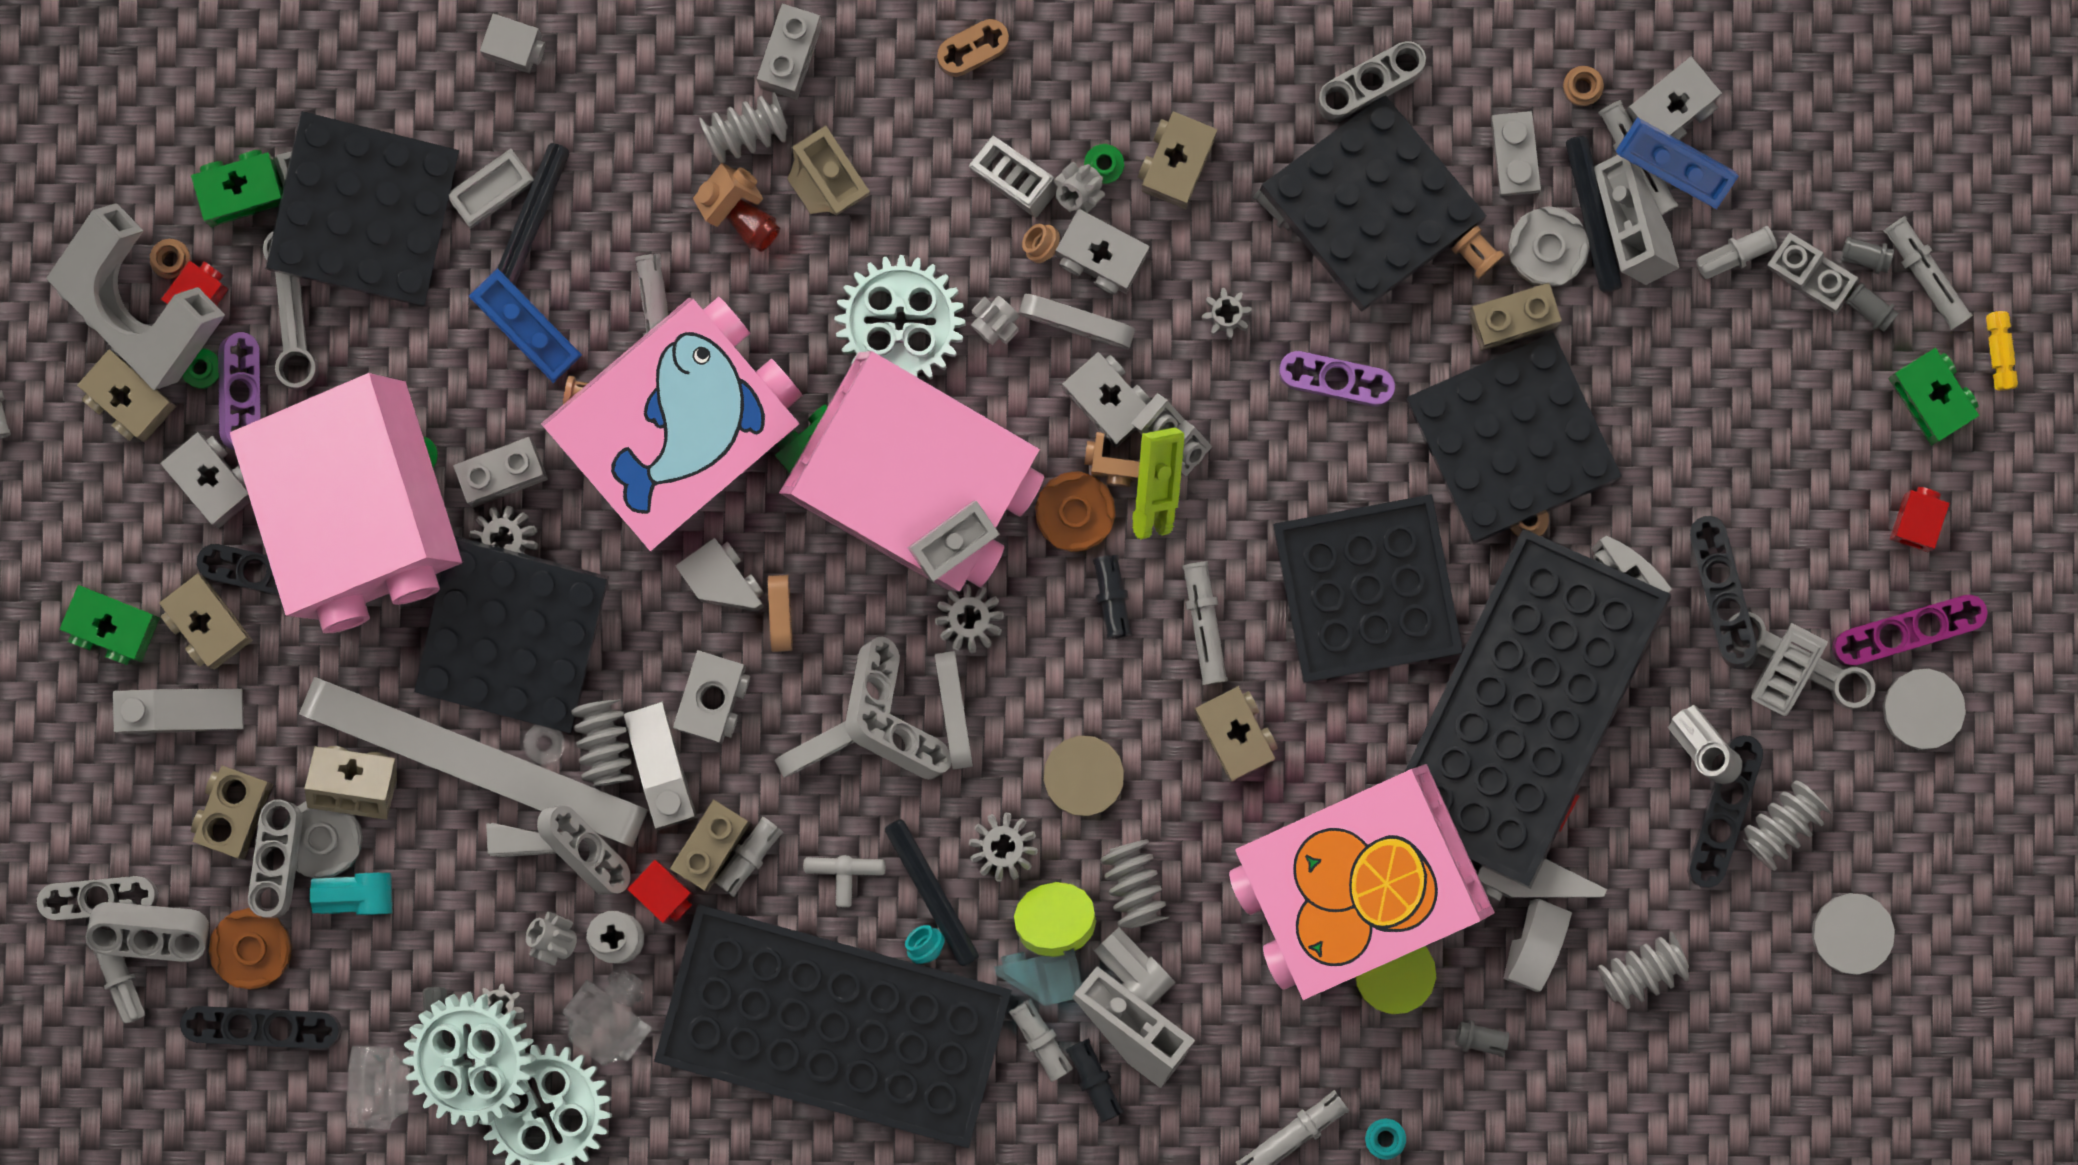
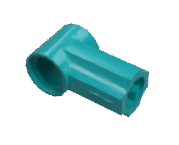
M391 873L355 874V877L311 879L310 903L312 913L339 914L342 912H356V915L392 914Z

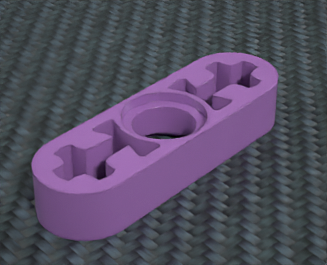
M237 332L222 340L218 349L219 433L223 444L232 450L235 449L230 432H232L231 428L239 423V413L231 415L230 409L236 411L249 409V413L241 415V427L260 420L259 345L253 336L245 332ZM239 341L240 348L247 349V355L240 359V370L248 368V373L238 372L231 375L230 369L233 370L238 367V356L231 354L230 348L236 346ZM234 380L244 382L249 388V397L243 403L235 401L230 395V385Z
M1294 351L1287 354L1282 359L1279 367L1280 379L1288 388L1373 407L1386 404L1391 399L1395 390L1393 377L1383 369L1302 351ZM1296 360L1303 361L1304 369L1315 371V363L1323 364L1324 366L1318 376L1319 386L1311 385L1314 377L1309 375H1301L1299 381L1292 380V373L1286 371V366H1293ZM1332 368L1343 369L1348 375L1347 386L1341 390L1331 389L1325 382L1326 373ZM1355 371L1363 373L1360 379L1361 382L1372 383L1375 377L1381 378V385L1387 387V392H1380L1378 398L1371 397L1370 389L1358 387V395L1351 394L1350 391L1355 383Z

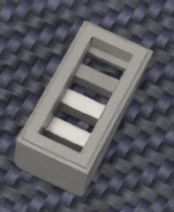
M994 135L969 165L973 172L1035 218L1039 216L1055 196L1058 188L1053 182L1055 178ZM999 152L1002 153L1004 157L992 172L987 169ZM1012 162L1015 163L1014 169L1005 180H1002L1001 177ZM1025 173H1028V178L1024 181L1018 190L1015 189V185L1019 182Z
M1791 623L1757 680L1751 698L1755 702L1783 716H1787L1826 648L1828 641ZM1791 642H1794L1812 653L1810 656H1807L1789 645ZM1783 656L1802 665L1803 668L1800 669L1782 660ZM1777 671L1795 681L1791 683L1775 675L1774 672Z
M496 823L486 824L488 854L494 858L557 854L537 832Z

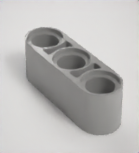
M1405 41L1330 80L1320 91L1317 104L1319 113L1330 122H1340L1364 110L1377 99L1385 95L1388 97L1412 84L1420 77L1426 62L1424 50L1414 42ZM1408 54L1416 60L1417 68L1409 72L1403 71L1397 66L1396 58L1400 55ZM1374 73L1381 79L1382 87L1374 91L1364 88L1360 79L1365 74ZM1339 92L1346 98L1347 105L1339 110L1332 109L1327 105L1325 97L1329 93Z
M272 800L266 803L259 816L248 904L256 915L264 918H279L289 910L292 901L303 818L300 809L295 804L284 800ZM285 807L290 813L291 820L286 828L277 830L272 823L273 813L277 809ZM280 848L285 855L284 864L281 868L272 871L266 863V857L272 849ZM273 888L278 893L279 902L275 909L266 911L261 905L260 898L265 890Z
M104 902L96 905L92 910L85 938L91 950L103 955L191 962L199 959L204 953L209 922L204 914L192 909ZM101 926L110 927L113 930H105ZM141 930H149L152 931L154 934H147L142 932ZM182 934H191L195 937L189 938L185 937Z

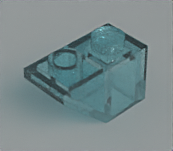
M1074 949L1064 951L1062 956L1050 957L1042 955L1026 959L1025 952L1002 956V965L994 966L997 976L1044 1006L1073 1000V995L1082 985Z

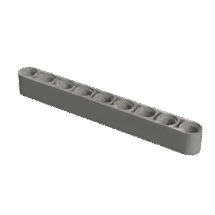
M317 677L313 678L299 712L302 716L540 811L548 807L569 806L596 833L630 847L634 846L648 809Z

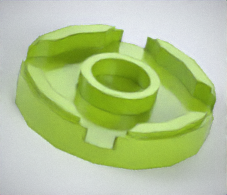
M1060 882L1040 885L1027 892L1017 904L1014 914L1016 931L1022 944L1038 955L1050 957L1062 956L1064 951L1072 948L1076 951L1083 947L1093 935L1096 925L1093 902L1086 892L1072 884Z
M1424 946L1356 976V987L1363 1000L1376 1010L1388 1014L1408 1013L1422 1006L1432 994L1436 981L1435 962L1428 948Z

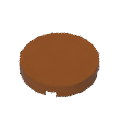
M1080 471L1063 473L1051 479L1040 492L1035 506L1037 526L1043 537L1054 547L1071 553L1088 551L1101 544L1111 532L1116 516L1114 499L1107 486L1094 476Z
M251 908L234 911L227 915L214 929L209 945L211 964L217 974L234 987L250 990L269 986L280 978L290 962L292 950L289 932L280 919L258 916Z

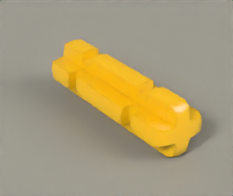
M2006 311L1992 312L1987 315L1986 323L1987 331H1991L1988 339L1992 369H1996V373L1993 375L1994 387L1999 391L2012 390L2017 387L2018 379L2017 371H2013L2012 368L2016 363L2012 333H2008V329L2011 327L2010 316Z

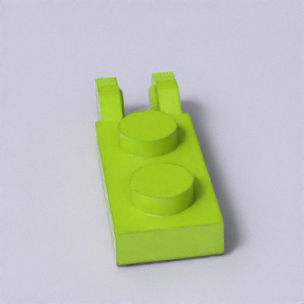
M1176 427L1142 433L1136 510L1132 516L1133 533H1135L1137 539L1149 538L1152 535L1153 524L1158 535H1166L1173 531L1175 508H1178L1185 438L1184 432Z

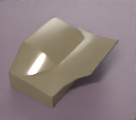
M827 126L822 127L792 147L794 162L787 179L810 214L830 212L837 216L870 195V191Z

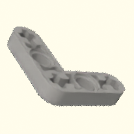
M876 637L862 646L858 654L846 716L847 733L855 743L924 779H934L950 768L952 763L950 751L939 739L890 714L900 655L897 647L890 639ZM867 682L872 683L877 688L879 693L878 700L869 695L866 688ZM893 733L898 734L903 739L905 744L904 751L899 750L895 746Z

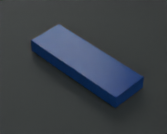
M1638 117L1616 149L1620 157L1715 209L1719 207L1739 177L1736 171Z
M498 268L468 296L552 383L582 356Z

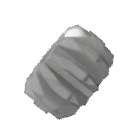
M506 506L503 518L500 517L495 507L490 508L489 514L493 521L488 523L486 519L478 516L476 522L484 530L483 532L470 531L469 537L474 540L500 548L494 542L495 537H502L504 531H509L507 534L514 541L512 544H506L504 549L525 554L523 553L525 549L537 550L539 546L534 541L526 540V538L538 532L535 526L522 528L528 521L529 516L522 512L513 521L514 508L511 506Z
M964 584V598L959 599L956 591L949 590L948 595L954 602L953 606L941 601L938 603V608L943 612L949 613V616L936 618V625H951L950 628L942 632L940 637L943 641H946L956 634L957 638L953 643V649L956 651L960 650L964 640H968L969 652L976 653L975 640L980 638L984 647H991V641L985 635L987 631L996 636L1001 635L1002 630L998 626L990 624V621L1003 620L1004 613L1000 611L989 613V610L995 607L999 600L995 596L983 603L982 600L987 591L983 586L978 589L974 598L971 597L970 585ZM968 608L974 609V615L981 614V620L975 621L973 629H965L966 625L964 622L961 625L958 623V617L965 616V609Z
M1006 812L1003 816V826H998L996 817L991 814L988 816V822L992 830L988 832L980 824L975 826V830L985 837L984 840H969V846L983 848V852L976 853L970 857L971 861L976 863L985 858L988 860L980 870L983 876H986L994 865L997 867L995 873L996 881H1002L1003 868H1009L1011 878L1016 880L1019 878L1018 872L1014 867L1017 862L1026 870H1030L1032 867L1029 861L1022 858L1023 853L1037 855V848L1024 847L1023 845L1024 842L1036 838L1035 832H1028L1020 836L1019 832L1025 827L1026 820L1021 818L1015 827L1011 828L1009 827L1011 813ZM1001 836H1007L1011 838L1009 844L1015 843L1014 852H1007L1006 858L1001 859L996 857L998 854L997 850L992 852L991 846L993 842H999Z

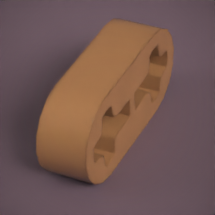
M988 19L947 39L938 49L937 59L939 67L947 75L958 77L999 57L1008 47L1009 35L1007 28L997 20ZM990 29L992 34L999 32L1002 35L998 38V46L992 48L989 43L979 48L975 47V44L984 39L985 30ZM969 47L971 49V52L962 57L963 64L957 67L954 62L947 64L944 61L949 57L948 50L954 48L957 52H962Z
M789 575L768 576L772 652L792 651L793 638Z

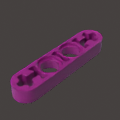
M1963 595L1844 631L1835 638L1832 645L1833 655L1842 665L1848 667L1858 666L1972 632L1986 622L1988 615L1987 607L1978 596ZM1964 602L1967 603L1969 608L1976 607L1978 615L1972 617L1973 624L1969 625L1967 619L1957 620L1951 623L1955 631H1949V621L1942 610L1943 607H1948V615L1963 610L1962 603ZM1923 614H1933L1938 618L1940 629L1936 635L1926 636L1919 630L1918 622ZM1886 625L1897 627L1901 633V642L1895 648L1886 647L1880 641V631ZM1871 630V643L1878 652L1877 654H1871V646L1857 651V659H1853L1850 653L1843 654L1841 647L1847 644L1846 637H1851L1852 641L1857 643L1869 639L1865 631Z

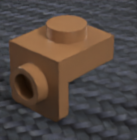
M721 163L710 178L700 186L693 200L705 221L718 227L741 198L759 205L763 197L756 187V178L749 171L741 167L735 170Z
M1097 432L1095 442L1087 441L1084 465L1092 466L1091 476L1107 478V485L1117 487H1130L1131 481L1138 482L1140 461L1102 457L1105 433Z

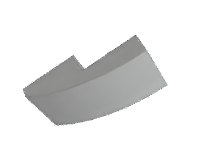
M1790 232L1767 265L1769 269L1786 282L1836 315L1859 283L1857 276L1824 257L1822 251Z
M1158 393L1131 423L1141 435L1142 433L1175 427L1184 432L1181 470L1184 476H1187L1212 448L1203 435L1187 422L1167 399Z
M1605 536L1591 548L1595 554L1593 555L1594 560L1668 593L1672 590L1665 579L1650 563L1623 543Z
M1541 899L1530 900L1521 939L1512 940L1503 979L1532 991L1540 992L1558 958L1572 912Z

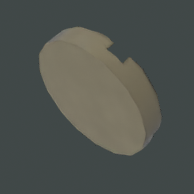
M1079 735L1064 740L1051 751L1045 763L1043 781L1048 796L1059 809L1072 815L1089 817L1104 812L1117 800L1123 788L1124 769L1119 755L1108 743L1093 736Z

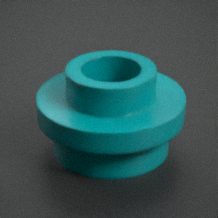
M929 925L920 926L914 929L905 941L907 955L916 964L931 962L940 955L945 938L938 929L931 928Z
M1383 1118L1376 1120L1368 1127L1365 1134V1143L1369 1152L1375 1157L1385 1160L1392 1159L1403 1151L1406 1144V1134L1398 1122ZM1382 1131H1389L1393 1136L1391 1145L1383 1147L1378 1143V1135Z

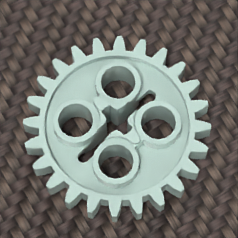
M903 255L899 256L897 266H891L888 258L883 257V269L877 270L871 262L868 263L870 275L864 277L862 274L855 272L854 277L858 286L856 288L849 285L843 287L844 291L850 296V299L837 301V305L845 310L846 314L835 316L834 320L835 323L845 325L846 328L837 332L836 336L837 339H849L850 341L842 348L843 354L873 351L917 378L918 373L923 372L928 379H933L931 367L935 364L940 369L945 370L946 364L942 359L943 355L945 354L950 357H956L957 355L954 348L950 346V343L963 342V336L954 331V328L966 326L965 319L954 317V314L964 309L963 303H951V300L958 294L957 287L945 290L944 287L949 280L948 275L945 274L935 279L936 266L932 264L925 271H922L921 261L918 257L914 260L911 267L906 266ZM884 291L890 294L892 301L889 307L885 310L872 308L869 301L874 293ZM924 292L930 295L932 298L931 306L925 311H916L911 308L909 302L914 294ZM898 312H904L907 320L933 318L936 320V324L904 323L903 330H896L895 324L892 322L866 324L864 319L866 317L893 320L896 319ZM876 331L886 332L891 337L890 344L883 350H874L868 344L871 334ZM916 332H924L931 338L930 346L924 351H915L908 345L909 338Z
M471 992L463 994L460 1002L457 996L452 994L446 997L445 1005L440 1000L431 1005L433 1013L426 1010L419 1014V1019L423 1025L415 1024L410 1027L409 1030L417 1039H410L404 1043L406 1048L414 1051L413 1055L403 1059V1063L414 1066V1071L406 1076V1080H418L420 1085L414 1089L413 1095L425 1092L428 1097L423 1107H430L434 1103L438 1105L436 1113L438 1119L451 1112V1123L453 1125L460 1122L464 1116L468 1127L475 1125L479 1117L484 1125L494 1120V1114L501 1119L508 1114L507 1106L515 1108L521 1103L516 1094L524 1095L529 1092L530 1088L522 1080H529L535 1076V1072L525 1066L536 1060V1055L525 1053V1048L534 1041L530 1038H521L520 1033L524 1031L527 1025L523 1023L514 1026L512 1020L516 1015L515 1010L505 1015L501 1013L503 1007L502 1000L497 1001L490 1007L488 1006V994L478 997L475 1003ZM466 1023L471 1026L470 1034L465 1026ZM443 1030L453 1034L456 1040L455 1048H451L444 1043L442 1038ZM483 1030L489 1031L494 1036V1048L486 1046L482 1041L481 1034ZM467 1053L468 1058L475 1059L473 1066L470 1060L464 1059V1054ZM445 1070L452 1072L456 1076L458 1081L457 1088H451L447 1085L444 1079ZM484 1071H490L495 1075L497 1079L496 1089L489 1087L485 1083L483 1078ZM469 1084L471 1086L472 1091L474 1092L473 1095L469 1094L468 1092Z
M548 1044L545 1055H541L537 1045H531L530 1054L536 1055V1060L526 1064L525 1067L535 1072L534 1078L544 1103L554 1104L555 1110L550 1112V1117L562 1136V1143H556L548 1119L546 1117L538 1118L536 1115V1111L541 1108V1104L531 1089L528 1080H522L530 1088L529 1092L526 1093L529 1100L526 1109L522 1112H515L507 1106L508 1114L501 1119L494 1114V1120L486 1124L491 1125L492 1131L483 1138L484 1140L497 1139L499 1142L492 1152L494 1155L504 1151L509 1153L505 1165H512L517 1159L521 1161L520 1165H560L561 1163L575 1165L574 1158L576 1156L582 1161L588 1162L590 1158L585 1149L587 1147L600 1149L601 1145L594 1138L595 1135L608 1134L609 1130L600 1125V1120L611 1118L612 1113L601 1110V1105L612 1099L611 1096H600L598 1092L607 1082L606 1080L593 1081L592 1077L598 1069L597 1066H592L586 1070L582 1068L586 1056L580 1055L574 1061H571V1048L565 1047L561 1054L556 1056L554 1044ZM553 1071L560 1072L566 1082L564 1090L557 1095L550 1093L545 1086L546 1077ZM490 1072V1076H491L492 1079L496 1082V1085H495V1087H492V1086H489V1087L496 1089V1088H497V1079H496L495 1075ZM570 1108L578 1110L583 1118L580 1129L575 1132L567 1130L562 1122L563 1114ZM532 1126H538L545 1132V1143L539 1149H532L526 1143V1132Z

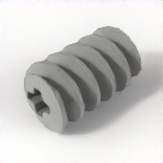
M775 91L772 92V104L770 105L762 96L757 97L756 110L747 101L742 102V115L740 116L732 107H728L726 121H723L716 112L712 113V126H708L701 117L699 118L711 154L720 163H726V150L728 149L735 158H740L742 144L751 153L756 152L757 139H760L767 148L771 147V134L773 133L781 142L786 141V129L788 127Z
M620 700L583 704L572 710L574 717L585 719L575 725L574 730L577 733L587 735V737L579 740L576 744L579 749L589 750V753L579 758V763L592 767V769L581 775L582 780L594 783L592 787L634 780L633 775L621 773V769L631 764V759L619 757L618 754L629 748V743L616 741V737L627 731L626 727L614 725L615 720L624 716V711L611 708V705Z
M1794 781L1791 784L1794 795L1787 792H1782L1779 795L1783 807L1775 803L1767 806L1771 818L1763 814H1759L1756 817L1759 829L1751 825H1747L1744 828V833L1748 841L1743 839L1744 843L1764 865L1773 871L1777 869L1772 858L1774 855L1787 860L1789 856L1784 846L1789 844L1798 849L1801 845L1796 834L1799 832L1810 838L1813 834L1808 823L1811 821L1822 827L1824 821L1820 812L1823 810L1831 814L1824 802L1807 785L1799 781Z
M1148 839L1112 848L1108 854L1100 859L1101 864L1114 865V868L1105 874V879L1119 882L1109 890V894L1111 896L1123 897L1121 901L1113 906L1114 911L1127 913L1125 917L1117 922L1118 927L1121 928L1142 927L1170 918L1157 916L1156 912L1166 906L1165 901L1152 899V896L1161 891L1162 888L1160 885L1148 884V880L1158 874L1157 870L1144 869L1143 866L1153 859V854L1140 853L1139 849L1149 843Z
M607 911L599 914L591 921L587 929L586 941L589 944L590 950L598 959L607 963L623 964L633 960L641 952L644 945V932L641 924L633 916L619 911ZM614 927L616 931L624 932V939L618 941V948L616 944L608 943V936L614 934Z
M1670 932L1669 935L1670 945L1662 937L1655 939L1656 952L1647 944L1641 945V959L1633 951L1626 952V966L1618 958L1611 959V972L1603 965L1597 966L1601 980L1613 1002L1619 1001L1626 1009H1629V995L1633 994L1642 1003L1645 1001L1644 988L1648 987L1657 996L1660 994L1659 981L1663 980L1670 988L1675 987L1673 975L1676 973L1685 982L1689 981V965L1673 932Z

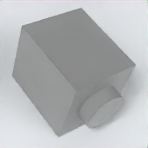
M492 14L480 52L486 60L530 74L533 64H540L546 42L541 41L543 36L538 28Z

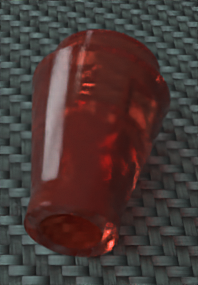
M742 199L738 201L726 216L748 248H755L759 252L767 249L780 233V227L776 224L775 217Z

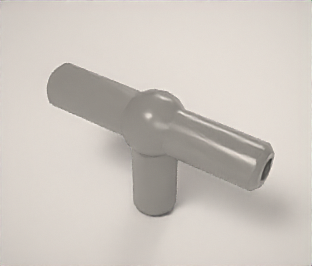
M842 855L838 858L806 857L803 863V869L806 874H836L837 907L852 906V875L883 876L886 868L883 859H853L847 855Z

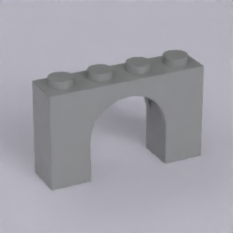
M115 203L92 210L46 279L55 287L59 296L68 301L81 314L86 324L95 329L108 342L113 352L122 357L155 391L177 383L225 314L199 287L175 294L153 326L139 322L128 312L119 294L118 274L123 260L139 239L143 230Z

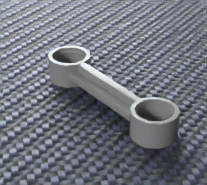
M273 232L267 236L263 244V253L266 260ZM275 272L283 352L276 360L275 372L278 379L288 388L297 391L305 390L316 382L319 375V366L316 359L307 352L300 278ZM294 355L304 356L311 362L309 376L302 382L295 384L289 382L283 372L285 362Z
M1748 612L1750 620L1756 624L1759 632L1758 640H1756L1758 654L1770 659L1782 638L1766 631L1762 619L1758 615ZM1740 613L1735 614L1727 621H1732L1736 619ZM1722 631V635L1726 634L1729 631ZM1733 641L1734 648L1731 650L1735 653L1744 654V650L1747 648L1739 647ZM1792 643L1789 645L1807 656L1811 654ZM1783 656L1782 660L1800 669L1803 668L1802 665ZM1819 658L1808 678L1831 690L1835 702L1846 709H1857L1865 706L1871 701L1875 693V682L1866 670L1858 667L1843 670ZM1851 673L1858 674L1865 681L1867 688L1866 697L1856 703L1845 701L1839 692V682Z

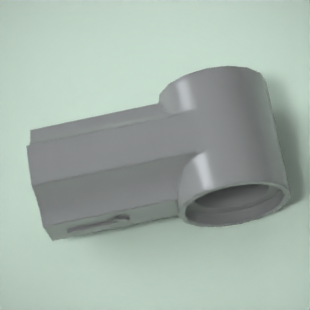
M1692 705L1687 709H1682L1672 718L1667 728L1695 761L1699 772L1720 784H1728L1738 778L1742 770V760L1739 754L1727 745L1697 706ZM1724 754V765L1719 770L1713 771V760L1716 756Z
M1120 927L1094 950L1101 961L1123 981L1121 985L1149 1006H1152L1176 983L1151 956L1148 958Z

